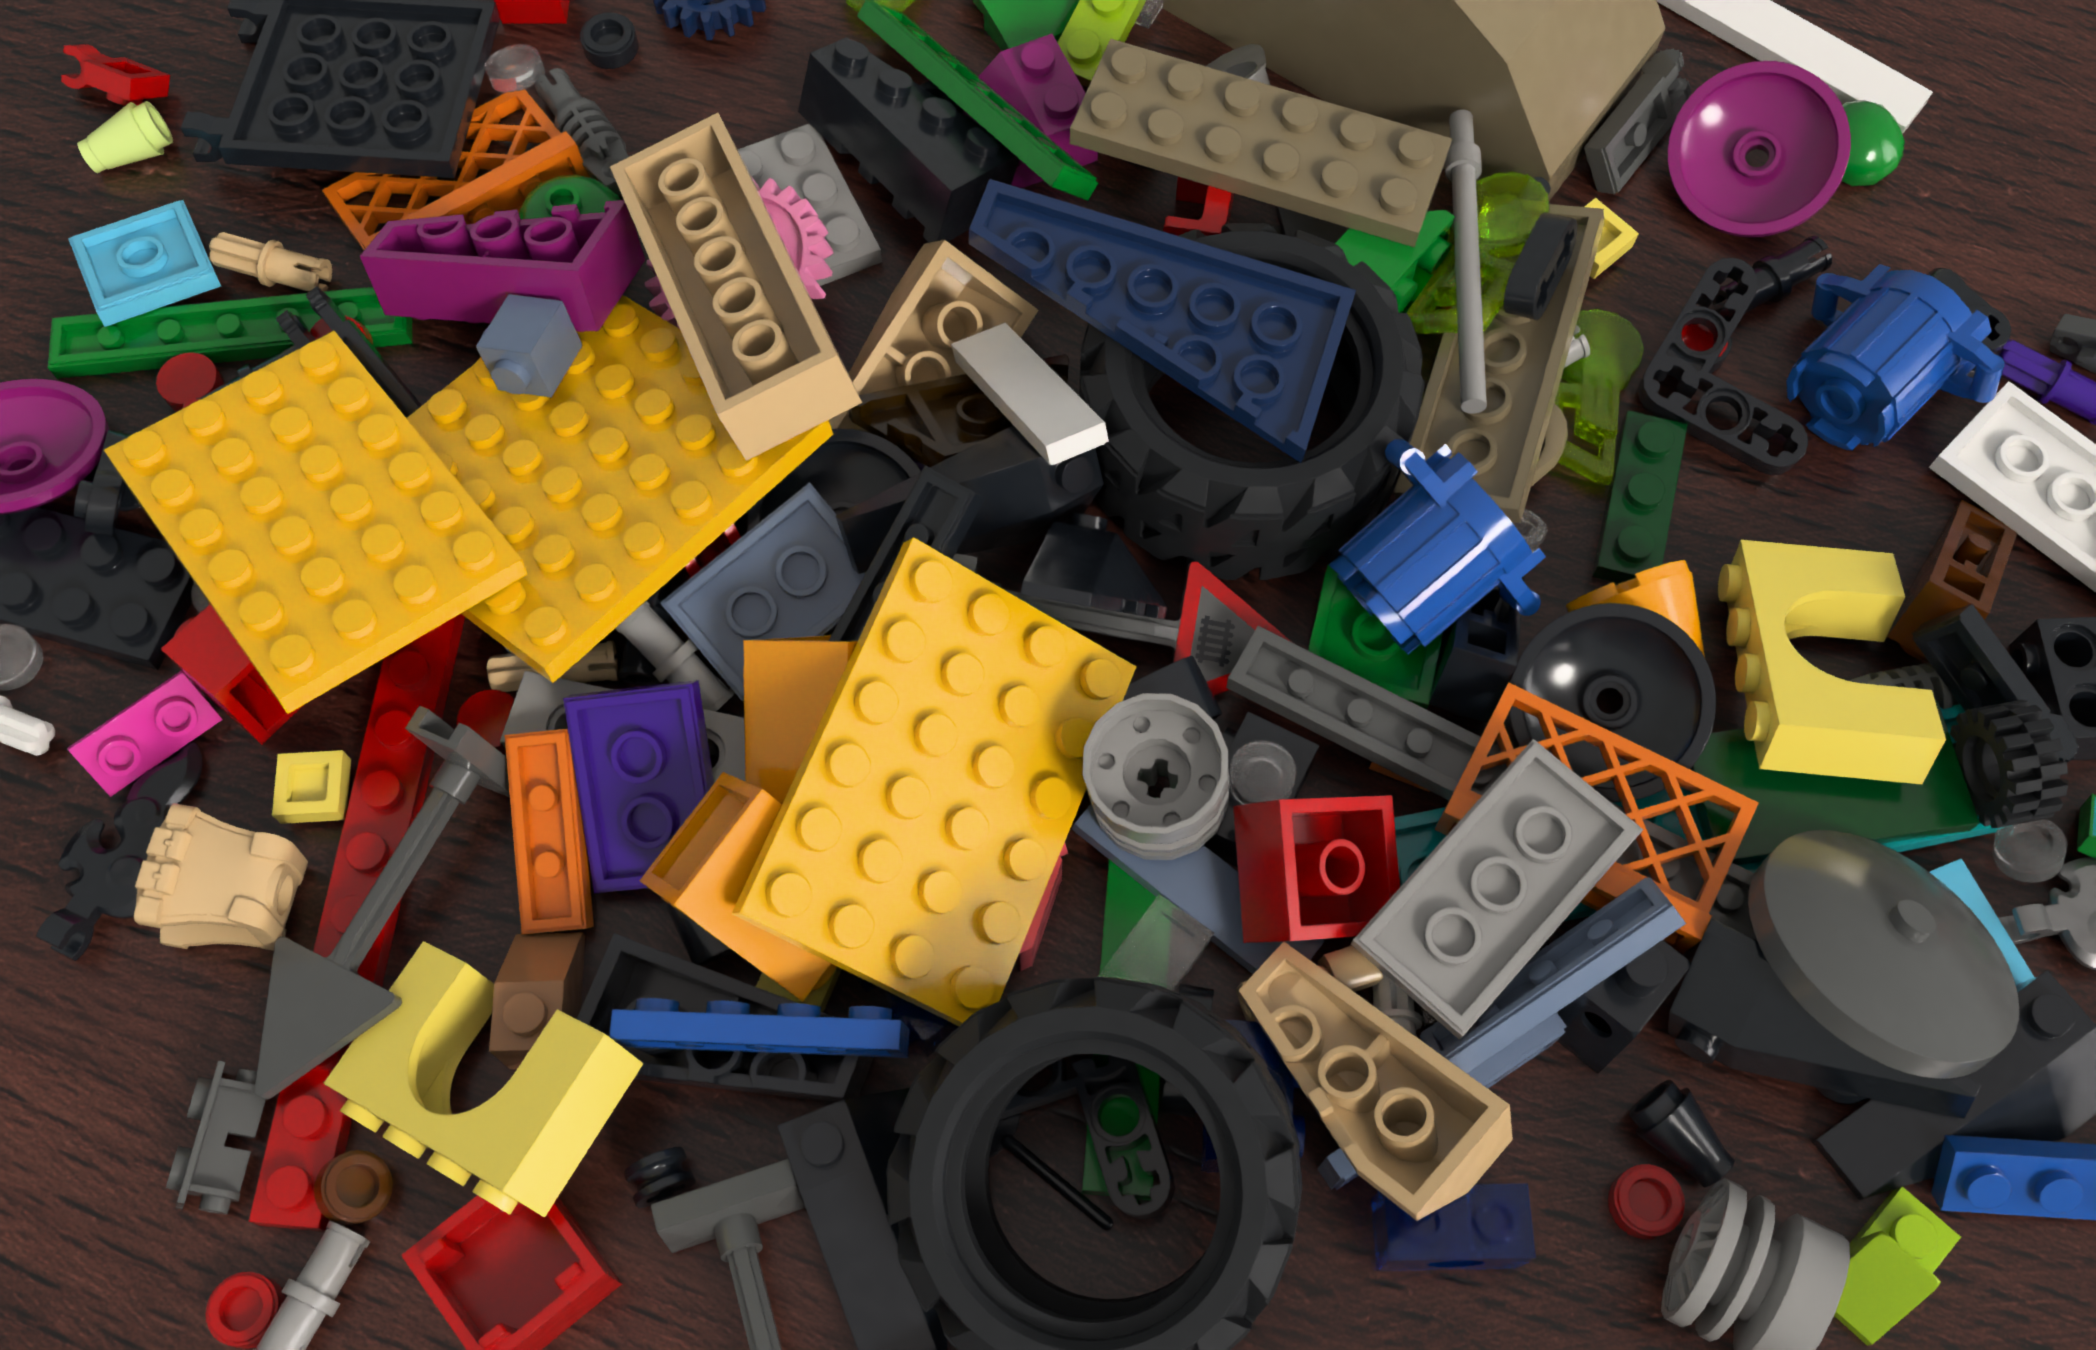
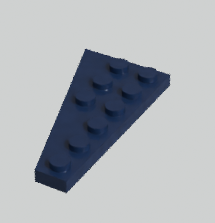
M989 179L969 228V244L1302 463L1356 290Z

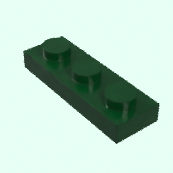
M1627 411L1621 424L1592 577L1620 584L1636 578V573L1663 564L1688 424Z

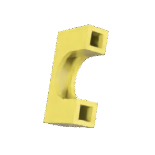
M1740 540L1732 564H1724L1721 569L1718 581V597L1720 601L1727 602L1729 616L1726 638L1729 646L1736 647L1738 661L1735 671V685L1738 692L1745 693L1747 709L1744 720V732L1748 741H1754L1759 769L1923 784L1946 741L1932 690L1864 684L1837 678L1805 660L1790 642V639L1803 636L1884 642L1905 599L1894 554Z
M423 941L389 989L390 992L401 997V1006L355 1038L323 1084L347 1098L340 1112L375 1133L384 1121L387 1122L390 1126L382 1137L417 1159L421 1157L427 1147L430 1148L434 1153L426 1164L463 1187L472 1174L480 1178L472 1192L511 1215L519 1202L545 1218L643 1063L605 1033L557 1009L504 1087L480 1106L463 1113L452 1114L450 1091L453 1077L465 1052L492 1014L494 983L466 962Z

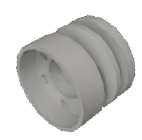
M1143 693L1116 703L1096 721L1084 746L1082 775L1100 829L1119 849L1146 860H1174L1198 851L1218 832L1229 808L1228 749L1218 724L1199 705L1173 694ZM1158 776L1168 777L1170 787L1163 789L1160 798L1151 797L1148 786H1154Z
M1723 1178L1716 1182L1704 1196L1697 1210L1688 1219L1676 1242L1662 1294L1661 1312L1664 1319L1680 1327L1691 1325L1696 1319L1695 1329L1698 1335L1709 1342L1719 1339L1735 1321L1733 1330L1734 1350H1816L1834 1317L1846 1283L1850 1262L1849 1241L1843 1235L1798 1213L1787 1217L1773 1233L1775 1205L1771 1200L1757 1195L1747 1202V1191L1743 1186Z

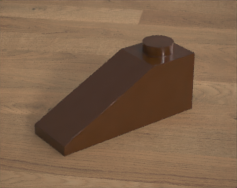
M1961 500L1905 596L1887 637L1898 642L1900 647L1912 657L1927 660L1912 639V633L1924 622L1969 604H1973L1985 620L1990 613L2017 532L1997 518Z

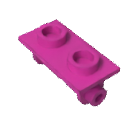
M181 670L67 749L111 797L223 719L206 700L204 692Z

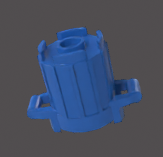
M1879 264L1862 281L1833 273L1822 274L1816 281L1811 314L1816 320L1822 321L1827 328L1801 353L1802 356L1792 367L1786 380L1787 397L1790 402L1796 396L1800 397L1812 417L1806 424L1810 431L1829 444L1851 451L1859 443L1861 445L1873 443V447H1875L1882 441L1885 443L1890 440L1939 389L1962 398L1973 399L1979 403L1990 402L1996 396L2005 362L2003 358L1994 354L1982 343L1992 332L1988 316L1978 310L1972 314L1954 290L1933 276L1914 270H1892L1887 272L1890 267ZM1839 296L1852 303L1844 312L1837 310ZM1976 366L1974 377L1971 378L1967 376V374Z
M1395 439L1386 446L1385 457L1391 464L1402 471L1413 486L1339 549L1341 554L1329 564L1338 574L1337 577L1371 616L1373 614L1377 616L1392 634V640L1407 655L1420 644L1426 647L1496 586L1499 589L1501 599L1521 615L1530 616L1535 614L1540 608L1541 599L1537 593L1526 585L1522 577L1546 557L1541 549L1538 548L1532 553L1529 545L1514 524L1472 478L1478 471L1462 454L1458 452L1449 459L1452 451L1445 444L1425 461V456L1420 450L1405 440Z

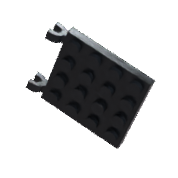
M230 0L227 7L230 16L246 18L243 19L238 32L241 43L257 44L229 118L187 111L181 130L185 137H198L193 150L196 162H216L223 157L225 164L455 178L500 21L496 2L476 0Z

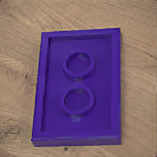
M699 680L573 694L563 698L594 893L648 888L639 880L714 784Z

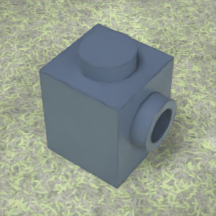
M509 294L488 328L484 330L476 348L498 390L507 391L512 394H529L552 398L583 345L563 301Z

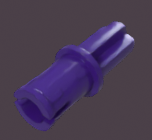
M2008 340L2004 347L1996 352V355L2003 358L2005 362L2002 372L2003 377L2038 394V402L2046 404L2048 401H2051L2096 425V382L2072 370V363L2064 359L2058 363L2015 340Z

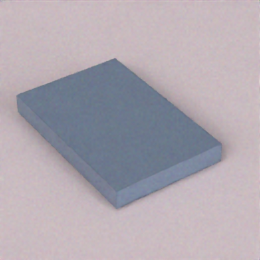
M809 482L661 602V605L744 703L743 640L827 635L839 623L866 573L858 574L853 570L836 519V513Z

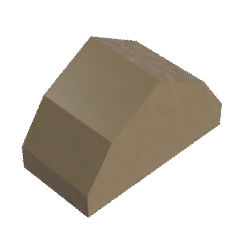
M1163 0L1164 10L1233 49L1249 44L1260 45L1265 51L1266 68L1326 102L1449 138L1450 115L1457 110L1470 111L1473 114L1474 143L1481 150L1482 172L1476 179V187L1496 198L1504 193L1520 194L1532 178L1542 177L1547 180L1551 187L1549 195L1542 202L1543 204H1548L1586 154L1585 145L1643 75L1641 68L1656 53L1666 29L1657 0Z

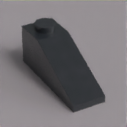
M1497 586L1443 631L1429 705L1445 709L1453 715L1470 717L1486 723L1489 722L1508 682L1510 683L1517 668L1522 616L1501 599Z

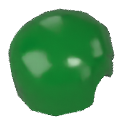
M1866 100L1846 102L1842 106L1850 126L1851 149L1847 168L1841 182L1852 187L1875 185L1897 168L1903 157L1905 144L1903 134L1895 117L1883 105Z

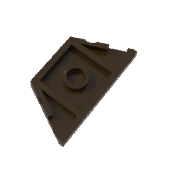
M1063 354L1043 358L1042 360L1068 384V356ZM967 374L859 395L862 403L849 409V418L854 424L871 434L888 440L907 455L928 467H932L1013 425Z

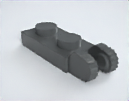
M1667 48L1664 51L1660 50L1659 53H1654V56L1650 57V61H1647L1641 68L1643 73L1641 78L1585 145L1587 162L1590 166L1597 192L1619 193L1673 125L1676 115L1680 112L1689 96L1692 95L1689 81L1686 78H1677L1679 72L1682 71V67H1684L1682 52H1679V49Z

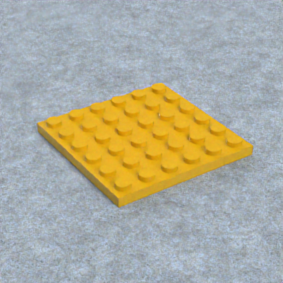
M624 295L621 296L599 331L577 332L583 346L552 398L529 394H512L507 391L498 390L482 358H479L474 365L441 391L434 394L425 404L407 417V420L519 554L528 574L461 614L552 683L559 679L834 435L830 422L827 420L746 461L717 416L681 330Z

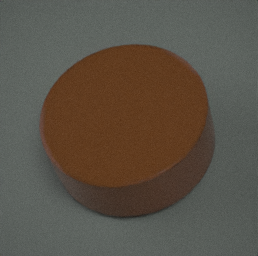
M354 1150L343 1153L327 1162L316 1178L314 1197L318 1209L327 1219L340 1225H355L377 1216L388 1204L392 1194V1176L386 1163L371 1152Z

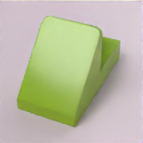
M1903 1186L1892 1190L1849 1243L1850 1262L1846 1283L1834 1316L1867 1346L1874 1344L1937 1289L1941 1281L1933 1272L1961 1236Z

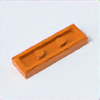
M568 729L505 735L521 933L533 934L594 927L587 845Z

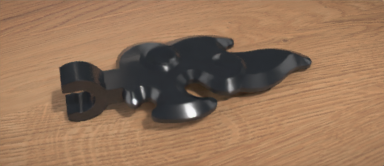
M189 742L182 747L175 757L144 773L134 783L129 791L126 802L117 809L114 815V825L121 837V842L116 847L111 849L102 847L101 833L104 830L105 824L101 819H94L83 825L68 842L61 855L59 867L63 871L78 869L80 872L79 877L67 883L65 887L72 899L65 908L52 913L43 922L36 935L40 940L52 945L50 947L52 950L76 961L87 950L93 937L94 925L102 914L123 919L134 917L138 890L135 885L142 862L147 860L148 854L146 851L155 827L160 828L173 803L181 804L189 796L201 776L203 759L200 748L196 743Z

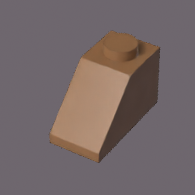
M583 932L515 935L494 982L489 1052L508 1069H517L557 1009L577 1019L582 1002L585 935Z

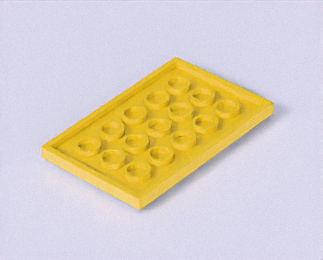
M335 331L306 344L302 348L104 449L116 471L287 714L528 575L519 554Z
M913 537L903 543L732 911V915L957 1026H960L975 1012L999 1002L1087 789L1082 775L1083 751L1086 741L1096 721L1116 703L1123 701L1136 666Z

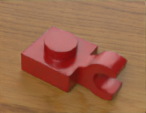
M89 44L64 46L63 52L74 56L81 66V73L61 75V81L69 88L83 89L95 87L107 92L106 98L109 101L121 105H127L130 102L139 105L143 103V99L168 97L170 74L125 57H108Z

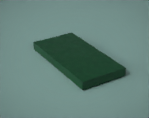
M1938 701L1935 702L1946 741L1923 784L1759 769L1754 741L1746 739L1744 728L1711 733L1702 754L1690 770L1759 802L1732 863L1738 865L1764 861L1785 839L1806 831L1831 830L1845 832L1883 844L1970 831L1980 824ZM1710 801L1695 804L1705 840L1727 833L1735 813ZM1720 847L1708 851L1717 855Z

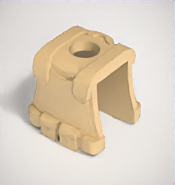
M173 803L160 828L155 827L146 851L148 854L147 860H143L135 885L138 889L134 911L135 922L139 925L160 928V943L166 946L188 949L189 946L234 944L260 947L274 951L276 940L286 935L287 929H285L297 887L301 885L308 864L307 859L291 841L279 835L238 828L201 812L198 807Z

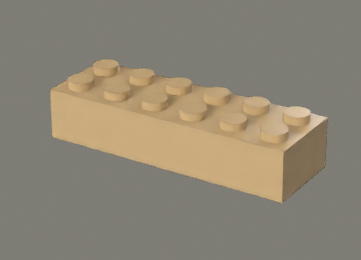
M719 113L610 166L717 416L746 461L862 403Z

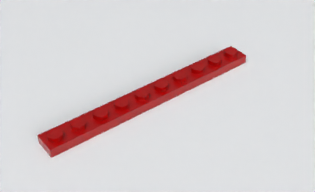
M462 614L457 615L383 659L313 952L322 957L331 955L423 806L435 751L405 728L419 705L429 709L439 718H443L465 616ZM402 897L357 971L359 976L380 987L383 986ZM353 1041L279 1092L248 1222L258 1226L326 1231V1226L330 1220L318 1209L314 1197V1185L323 1166L333 1158L345 1153L352 1118L340 1112L347 1098L323 1083Z

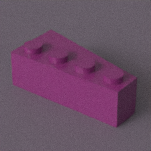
M624 200L606 201L604 205L605 212L580 214L577 204L553 206L551 211L552 217L521 220L518 210L495 211L494 215L487 216L475 224H466L463 214L388 221L360 255L385 315L414 317L419 320L466 321L471 324L491 323L507 296L512 294L563 301L577 332L600 330L645 261L635 224Z

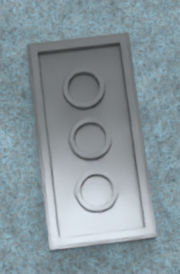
M1533 739L1353 939L1351 945L1460 1040L1644 829Z

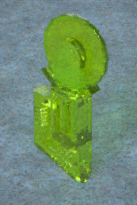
M1512 171L1509 173H1494L1492 176L1476 181L1481 288L1487 279L1491 280L1482 292L1483 333H1485L1504 305L1505 289L1515 265L1501 257L1519 255L1525 245V240L1528 239L1540 215L1544 212H1550L1548 193L1541 182L1536 181L1528 174L1523 175ZM1454 246L1407 311L1416 334L1458 333L1457 309L1435 310L1437 305L1440 307L1457 306Z
M1601 309L1582 310L1579 313L1576 324L1579 326L1580 332L1575 334L1574 337L1576 339L1583 334L1585 335L1590 346V355L1564 368L1562 378L1568 383L1560 382L1554 403L1562 412L1563 407L1575 408L1574 434L1599 447V453L1597 457L1581 449L1579 446L1566 441L1563 454L1557 463L1570 468V470L1579 473L1594 483L1610 485L1614 473L1620 390L1627 388L1631 379L1630 376L1639 367L1644 347L1640 333L1633 327L1630 321L1619 316L1618 313L1602 311Z

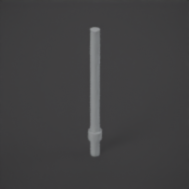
M1457 110L1449 117L1450 138H1452V142L1445 161V174L1447 179L1452 182L1453 215L1455 216L1453 225L1461 409L1466 413L1475 414L1484 411L1487 407L1476 179L1481 175L1482 166L1481 150L1474 143L1473 114L1468 110Z

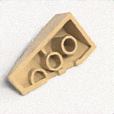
M946 240L925 243L892 292L848 374L858 395L966 374L955 362L952 343L1006 323L1021 338L1037 314L1038 309ZM849 410L829 419L832 429H855L868 432L851 421Z
M1283 942L1239 989L1240 997L1357 1174L1416 1221L1467 1194L1513 1140L1510 1104L1286 942Z

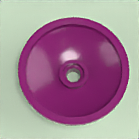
M1756 61L1740 64L1708 79L1697 88L1682 106L1669 137L1668 166L1671 181L1679 199L1688 211L1698 220L1717 231L1739 237H1764L1782 233L1809 220L1827 204L1836 192L1849 161L1851 149L1850 126L1846 112L1836 94L1824 81L1810 71L1778 61ZM1753 150H1762L1767 154L1768 161L1761 167H1752L1746 162L1747 154Z
M20 379L0 383V514L21 512L49 503L78 486L80 481L84 480L98 465L109 425L102 407L92 395L77 386L56 380Z

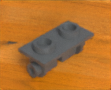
M218 1061L213 1079L198 1076L186 1117L201 1121L193 1148L177 1147L165 1188L180 1191L176 1209L183 1210L187 1194L202 1197L198 1210L227 1215L231 1202H239L240 1189L251 1151L226 1147L224 1145L227 1134L255 1139L266 1100L257 1096L254 1091L257 1071L239 1069L236 1080L221 1078L225 1062Z

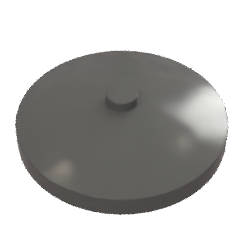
M1814 830L1798 833L1785 839L1755 871L1750 883L1748 906L1754 934L1766 960L1795 1000L1816 1021L1847 1045L1881 1064L1904 1073L1927 1078L1952 1079L1978 1071L2011 1042L2019 1021V999L2009 965L1997 943L1979 918L1952 890L1926 869L1895 850L1867 838L1839 831Z

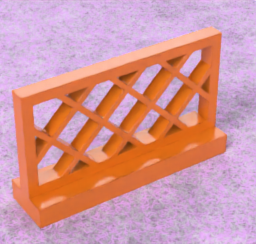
M519 85L474 109L466 139H475L470 152L462 151L457 168H462V171L457 181L437 180V177L426 176L416 179L400 178L401 175L355 172L324 188L322 191L334 211L364 251L380 232L374 233L378 223L386 224L388 221L463 214L466 224H475L487 216L494 215L495 211L518 210L519 213L527 195L544 181L562 175L590 177L583 166V159L576 142L566 131L561 133L524 87ZM521 108L525 112L520 125L499 124L502 118ZM492 140L512 141L507 154L486 152ZM528 143H541L525 152ZM479 169L491 170L476 178ZM363 192H375L369 206L346 205L345 203ZM392 193L412 195L406 208L386 206ZM429 196L441 197L425 206Z
M1508 682L1434 830L1447 836L1482 797V795L1470 790L1479 771L1505 763L1508 768L1526 748L1527 745L1513 749L1504 726V721L1512 706L1538 718L1546 738L1538 743L1548 751L1550 750L1557 759L1570 769L1571 766L1563 746L1583 740L1599 747L1608 770L1582 777V779L1590 786L1613 781L1626 813L1625 815L1644 829L1636 838L1644 859L1624 865L1615 862L1580 903L1598 911L1644 878H1648L1638 873V871L1648 869L1654 883L1686 922L1684 926L1663 939L1675 950L1684 954L1702 940L1712 917L1709 912L1759 802ZM1555 727L1568 733L1558 736ZM1495 739H1497L1501 753L1487 757ZM1617 757L1630 763L1621 766ZM1646 770L1661 777L1670 801L1639 810L1625 776ZM1680 787L1692 792L1693 794L1684 796ZM1710 801L1735 813L1726 834L1702 841L1688 806ZM1675 811L1689 845L1657 855L1643 820ZM1720 847L1713 863H1711L1707 851ZM1691 855L1694 856L1704 880L1696 901L1670 888L1661 864Z

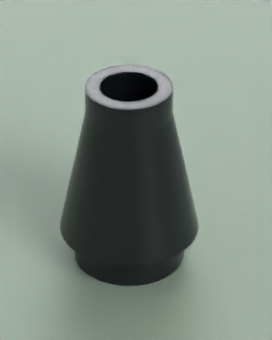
M1666 1080L1644 1095L1629 1113L1630 1118L1638 1125L1636 1134L1691 1174L1702 1187H1708L1716 1183L1729 1172L1735 1163V1159L1722 1145L1689 1088L1680 1090L1672 1080Z

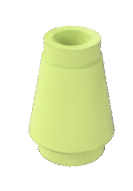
M145 101L139 105L130 102L90 133L87 138L79 141L77 145L89 167L94 172L100 173L106 169L109 170L163 155V147L173 143V137L166 122L150 102Z

